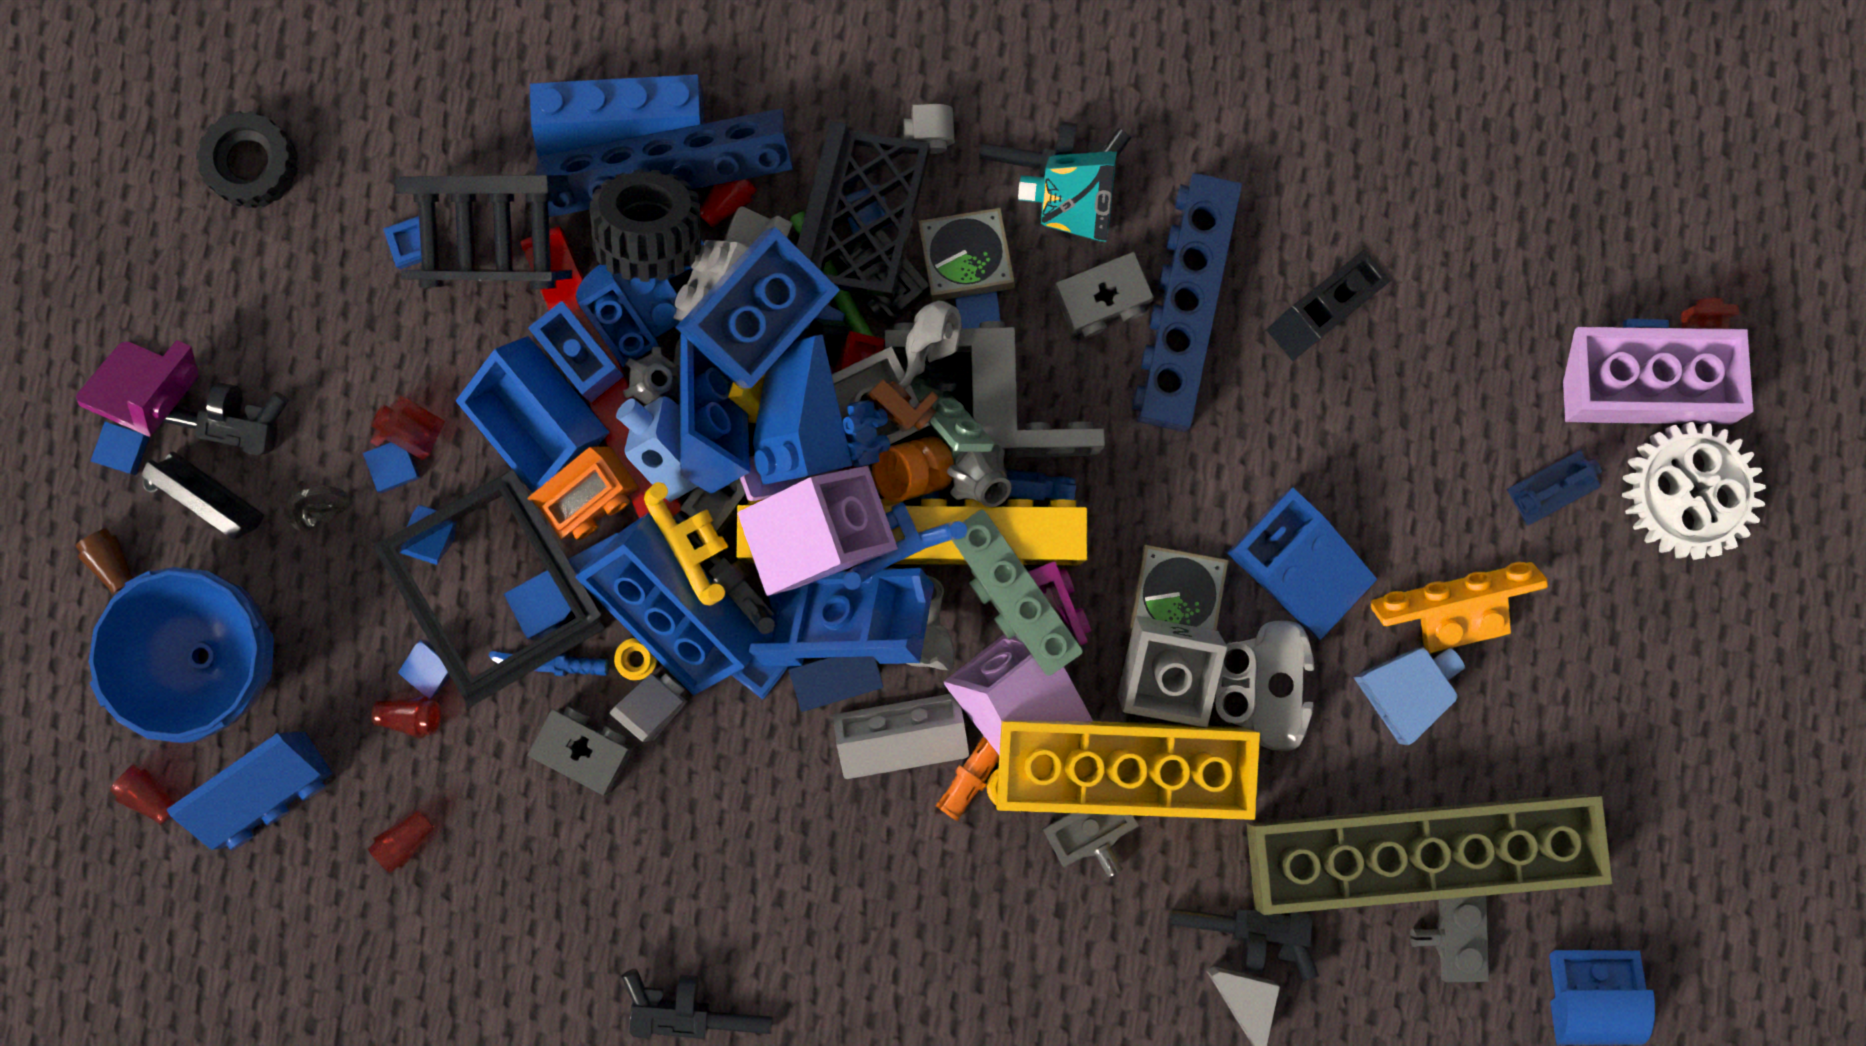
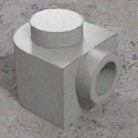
M943 104L912 105L911 119H904V139L930 143V154L946 152L947 146L955 142L953 108Z

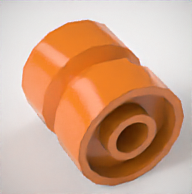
M928 436L890 446L888 451L879 453V462L872 464V476L879 493L886 500L896 503L945 489L951 484L953 478L949 476L947 470L949 466L954 465V461L948 446L941 439Z

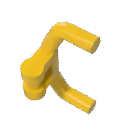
M656 482L646 491L644 496L645 504L672 549L698 599L704 605H714L723 599L725 590L720 584L711 585L699 563L728 548V545L723 536L719 537L711 522L714 520L708 509L677 525L663 501L668 494V488L664 483ZM694 531L697 532L703 543V546L694 550L687 538V535Z

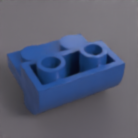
M599 264L583 279L576 292L578 305L622 367L625 366L629 358L635 360L650 351L652 347H657L656 337L681 322L674 318L677 310L675 300L678 293L668 279L659 281L658 278L650 279V282H640L639 278L627 280L622 278L621 273L612 274L607 271L606 265Z
M1554 950L1549 954L1555 998L1550 1001L1556 1045H1643L1650 1039L1655 1020L1654 991L1646 990L1640 951Z

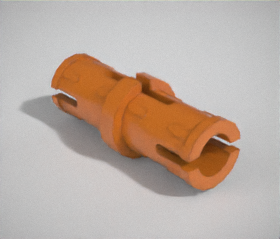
M984 735L963 767L961 765L955 770L957 775L952 784L935 805L956 821H959L979 790L983 791L987 786L985 780L999 761L998 753Z

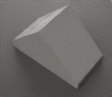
M1215 966L1208 969L1207 973L1253 1046H1267L1280 986L1273 980Z

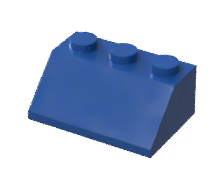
M681 333V476L712 494L750 473L748 413L728 398L733 381Z
M305 731L276 733L166 810L171 818L209 849L216 850L228 847L230 851H233L250 841L254 837L251 830L262 822L269 826L286 816L290 812L287 805L300 797L302 801H305L322 791L326 787L323 780L332 775L333 772Z

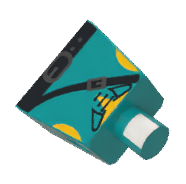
M1108 151L1050 156L1045 168V177L1021 175L1018 200L1042 203L1041 224L1046 227L1106 242L1110 225L1117 152Z

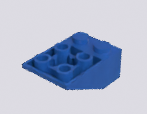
M1294 488L1284 492L1227 552L1240 567L1318 640H1321L1377 580L1329 521Z

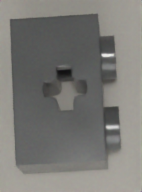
M1134 252L1059 281L1054 288V294L1072 337L1083 333L1085 338L1100 334L1108 329L1106 323L1120 317L1123 323L1135 320L1147 313L1145 307L1149 306L1153 299ZM1102 290L1105 296L1113 294L1114 297L1110 306H1107L1104 301L1096 303L1095 300L1099 291Z
M567 705L565 711L552 709L527 756L603 796L610 794L634 749L625 744L628 736L607 725L604 726L602 731L587 724L590 716ZM588 738L587 747L593 750L591 755H584L579 758V749L574 744L576 741H583Z

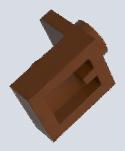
M883 379L865 395L869 401H874V406L877 409H884L888 419L902 432L911 429L912 426L920 430L937 412L932 405L939 398L932 391L926 394L913 408L908 403L911 400L910 395L894 381L888 384Z

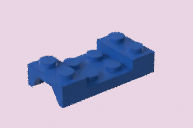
M921 568L887 569L879 571L861 583L857 589L850 590L843 583V577L848 571H843L792 590L769 595L771 607L777 613L772 617L775 627L772 632L766 634L765 639L752 643L749 652L764 667L802 666L804 658L873 656L880 664L920 663L934 583Z

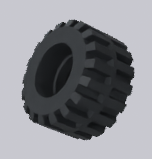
M640 169L633 170V173L630 174L625 172L617 174L616 179H607L601 184L602 189L595 190L592 195L593 201H590L593 250L596 253L598 262L601 265L607 266V271L612 274L621 273L622 278L627 280L639 278L640 282H650V279L658 278L661 281L668 279L670 274L679 275L684 272V266H691L695 262V255H699L701 249L700 203L696 191H691V185L686 181H678V176L671 173L664 175L659 170L643 172Z

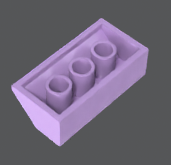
M1577 327L1574 331L1563 380L1565 422L1664 424L1694 422V424H1734L1753 412L1748 330Z

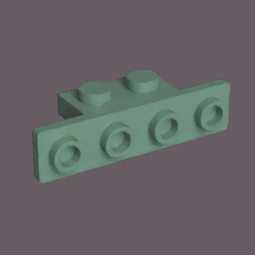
M907 359L899 362L904 373L907 371ZM916 375L910 385L918 402L932 391L939 396L932 405L937 412L928 421L929 426L918 430L923 438L933 436L941 439L952 453L954 465L957 456L962 451L991 452L993 450L994 441L949 391H940L927 385L928 378L922 375Z
M979 510L963 521L967 527L966 536L962 539H954L952 542L972 569L971 573L975 579L969 584L983 604L991 600L1000 613L994 620L1008 640L1016 636L1019 642H1023L1047 676H1051L1081 655V647L984 510Z

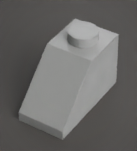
M650 673L612 709L610 714L642 742L654 741L688 701L681 696L685 689L670 675L665 673L660 678L657 674Z

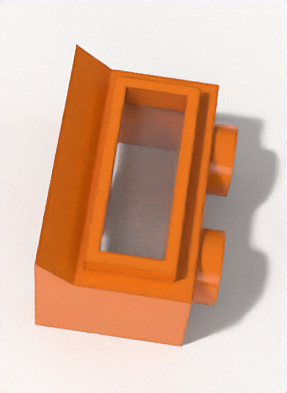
M589 447L527 499L529 501L532 500L534 505L542 511L561 540L576 538L579 541L598 529L599 526L596 522L606 514L609 516L625 508L630 502L628 496L639 487L611 447Z

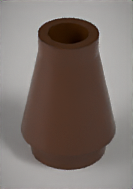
M107 528L101 529L75 544L80 552L77 557L108 587L111 594L120 591L126 586V582L134 579L130 573L117 535L112 536Z

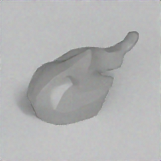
M938 300L924 306L915 316V324L908 334L906 341L907 371L903 379L898 383L904 390L911 384L916 375L924 372L926 356L930 363L957 351L961 332V316L955 306Z

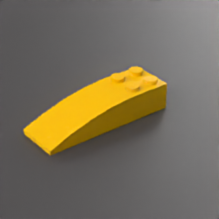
M1001 721L996 809L1000 811L1255 820L1260 732L1246 727L1208 725L1206 728L1188 724Z

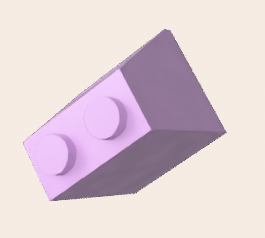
M868 466L809 477L737 512L767 596L801 587L898 549Z
M1003 634L943 681L946 688L998 755L1000 753L1001 721H1093L1065 668L1062 667L1051 676L1045 675L1024 643L1019 642L1016 636L1008 640L1005 634Z

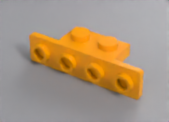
M1515 562L1509 564L1506 568L1490 572H1473L1465 578L1448 582H1431L1423 588L1406 592H1390L1384 597L1371 600V609L1383 626H1391L1421 618L1424 647L1429 653L1511 634L1508 597L1545 589L1548 587V581L1532 562Z

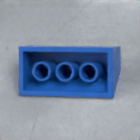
M698 75L530 83L531 127L537 158L538 156L705 124L703 88Z
M649 513L623 529L575 576L693 696L744 668L752 657V654L749 652L750 645L763 640L766 634L758 630L729 595L710 606L704 605L698 599L663 533ZM702 568V570H703L704 574L706 575V577H707L709 583H711V582L713 581V579H712V578L706 573V571Z

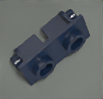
M1581 450L1515 484L1508 488L1507 491L1526 525L1529 526L1600 488L1601 485L1597 480V475L1602 473V469L1595 459L1587 461Z

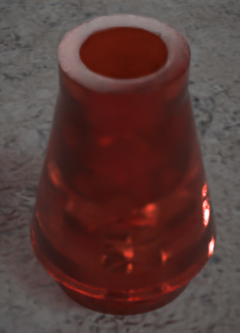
M427 696L392 701H376L372 709V722L375 726L386 727L419 739L424 738L426 735H434L440 724V706L438 702L431 701Z
M135 764L130 766L109 790L117 796L116 802L154 820L160 826L170 817L166 809L175 804L148 769L144 768L141 770Z
M416 810L411 816L373 837L375 842L367 849L375 860L391 874L398 867L403 869L426 836L435 828Z

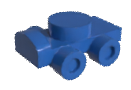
M859 401L848 404L847 412L849 416L843 419V427L854 467H862L879 462V453L886 452L890 448L889 438L884 434L877 436L876 427L887 424L888 417L886 411L882 408L874 410V401Z

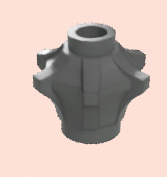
M652 347L650 355L638 361H634L631 358L627 360L625 366L630 371L629 388L623 391L626 398L634 396L646 405L659 397H668L680 403V364L675 365L662 356L661 347ZM652 373L656 375L659 387L652 383Z
M997 444L991 452L962 451L957 456L955 465L949 466L947 470L949 476L954 478L955 484L950 493L957 500L965 498L974 499L986 507H996L1002 504L1011 492V483L1006 477L1008 471L1004 468L1003 464L1005 450Z

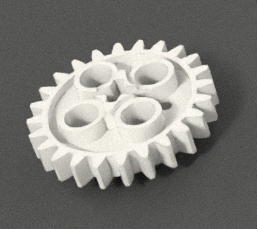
M1689 422L1682 425L1681 431L1677 425L1665 428V435L1661 432L1652 434L1650 436L1652 445L1644 443L1637 447L1643 458L1635 457L1628 460V464L1637 471L1636 473L1623 476L1624 481L1633 484V490L1622 493V497L1634 499L1635 503L1625 512L1626 514L1639 515L1640 519L1634 524V530L1645 527L1649 529L1644 540L1646 543L1661 539L1659 552H1669L1675 546L1676 558H1684L1691 553L1693 560L1705 558L1706 552L1710 557L1722 555V547L1726 550L1738 547L1735 537L1742 539L1751 535L1744 524L1759 523L1760 519L1751 510L1763 507L1765 503L1754 498V492L1766 489L1763 484L1754 483L1752 477L1762 472V469L1748 467L1747 463L1752 459L1754 453L1749 452L1740 455L1738 450L1742 444L1741 439L1729 443L1726 442L1728 430L1717 431L1712 436V426L1709 423L1701 425L1696 430L1694 422ZM1694 453H1698L1704 460L1702 472L1697 470L1693 464ZM1673 459L1676 460V467L1671 463ZM1660 475L1665 476L1670 483L1668 494H1664L1659 489L1658 479ZM1693 484L1698 488V491L1694 493L1695 498L1689 492L1694 488ZM1719 488H1722L1727 493L1728 503L1726 507L1722 506L1717 499ZM1684 510L1689 511L1693 516L1694 525L1691 530L1687 529L1683 524L1682 515ZM1711 515L1715 517L1714 523L1711 522Z

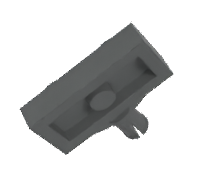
M1069 813L1042 829L1063 867L1082 857L1096 855L1108 878L1115 875L1107 861L1108 858L1117 873L1123 870L1111 846L1114 845L1120 836L1139 825L1133 815Z
M1486 895L1440 899L1439 917L1435 929L1412 928L1410 931L1411 936L1426 937L1410 938L1412 947L1436 946L1440 956L1442 981L1489 982Z

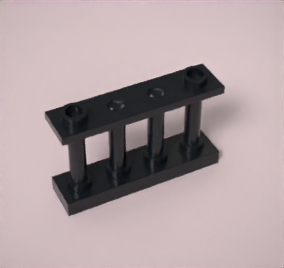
M568 175L395 177L396 194H413V201L418 202L422 269L401 271V280H418L419 287L421 288L445 287L444 280L530 281L531 289L557 288L556 280L572 279V270H551L548 202H552V193L569 192ZM514 193H526V202H531L534 269H513L510 202H514ZM439 194H450L451 202H455L459 269H439L435 202H440ZM476 194H488V202H493L496 269H476L472 203L477 202Z

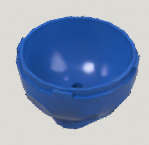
M179 567L147 571L126 582V586L110 600L93 629L89 656L92 681L89 683L100 706L105 707L118 723L147 739L176 743L196 742L231 726L248 713L262 695L266 684L271 680L274 644L273 634L270 632L260 608L250 594L242 587L212 572ZM206 649L209 653V658L206 663L202 664L199 661V653L201 650Z

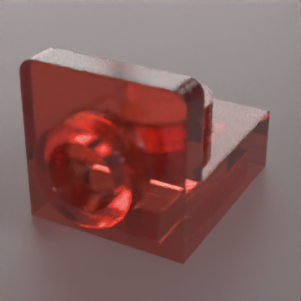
M399 396L389 407L383 404L375 414L370 426L376 430L370 443L379 446L386 439L424 460L430 455L445 420L405 397Z

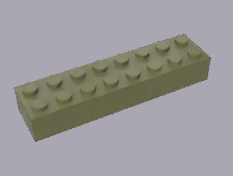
M1575 794L1246 823L1255 910L1263 915L1612 884L1602 796Z

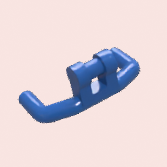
M900 502L891 507L892 511L886 513L891 530L900 526L905 536L904 539L896 542L898 549L856 565L845 573L843 583L846 588L855 590L861 583L900 560L926 548L950 540L964 538L967 534L966 525L960 521H952L918 533L905 504Z

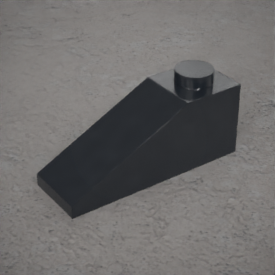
M1363 250L1292 305L1266 331L1289 358L1294 361L1386 286L1390 280Z

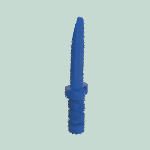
M495 651L489 652V657L497 663L513 655ZM564 653L534 671L552 672L555 676H567V673L607 676L609 673V659L568 657V653Z

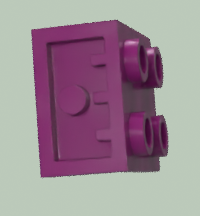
M1054 561L1029 571L1028 573L1043 594L1047 593L1044 586L1048 585L1063 623L1079 646L1088 643L1085 634L1091 632L1090 625L1083 609L1078 608L1075 610L1069 594L1075 590L1066 568L1058 570Z

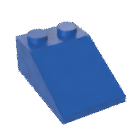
M823 335L793 342L765 373L753 438L755 450L754 464L761 476L762 485L852 466Z

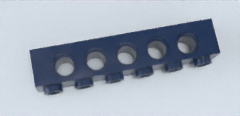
M780 108L538 156L535 175H568L569 192L552 193V202H548L549 217L589 210L590 201H593V193L596 189H602L601 184L607 179L614 180L617 174L623 172L626 174L633 173V170L642 169L643 172L659 170L664 175L671 173L678 176V181H686L690 184L691 189L793 170L792 141L784 110Z
M1192 173L1187 185L1180 184L1175 209L1182 210L1179 225H1171L1166 249L1173 250L1170 265L1163 264L1158 282V289L1165 290L1162 305L1154 304L1149 329L1156 330L1153 346L1145 345L1140 369L1148 370L1145 385H1137L1132 403V409L1139 411L1137 422L1180 432H1186L1191 427L1242 183ZM1199 214L1208 217L1211 221L1212 229L1206 231L1197 229L1192 222V217ZM1187 254L1197 255L1203 262V269L1199 271L1188 269L1184 264L1183 256ZM1178 294L1189 295L1195 302V309L1192 311L1179 309L1175 304V296ZM1169 334L1181 335L1186 341V350L1182 352L1171 350L1166 343V336ZM1161 374L1174 376L1178 382V390L1173 393L1164 392L1158 386L1157 377Z

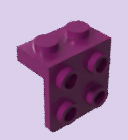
M176 340L165 355L161 356L131 342L119 343L77 393L76 399L79 406L151 437L199 377L192 346Z

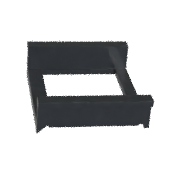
M513 469L372 546L458 688L468 708L473 707L605 629L600 622V612L585 587L575 578L576 573L533 501L527 499L529 495ZM503 496L576 618L472 678L398 553Z

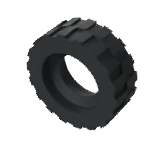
M241 111L232 112V115L221 116L215 124L209 125L206 129V134L204 137L201 136L198 143L200 148L197 151L196 159L199 161L198 170L200 175L204 177L205 184L224 200L238 207L242 205L246 208L255 209V206L265 207L271 205L270 202L281 199L284 196L283 193L292 187L293 178L297 176L298 172L296 167L298 154L294 151L293 147L295 145L291 138L271 119L264 115L261 117L256 112L248 111V113H242ZM244 141H255L262 144L268 154V165L265 171L259 177L252 180H242L235 177L228 165L230 152L237 144Z

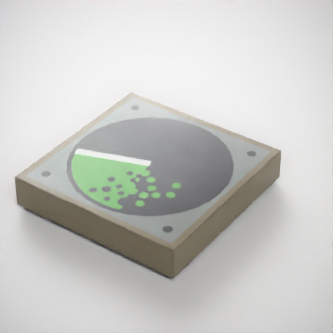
M1000 208L918 221L932 302L1014 289L1015 282Z
M1144 545L1129 628L1133 629L1135 617L1140 616L1216 631L1228 560Z

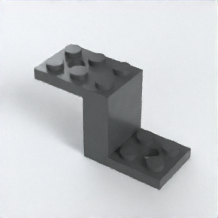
M1001 321L979 323V328H962L961 323L958 349L948 356L964 355L970 360L972 367L970 383L971 417L982 426V429L994 441V446L998 444L1005 450L1004 458L1097 457L1105 446L1104 428L1094 429L1093 422L1068 423V429L1051 430L1050 423L1025 424V430H1017L1015 327L1005 328V323ZM898 323L894 325V330H885V349L892 346L899 362L907 359V336L915 323ZM942 357L935 361H942L945 357Z

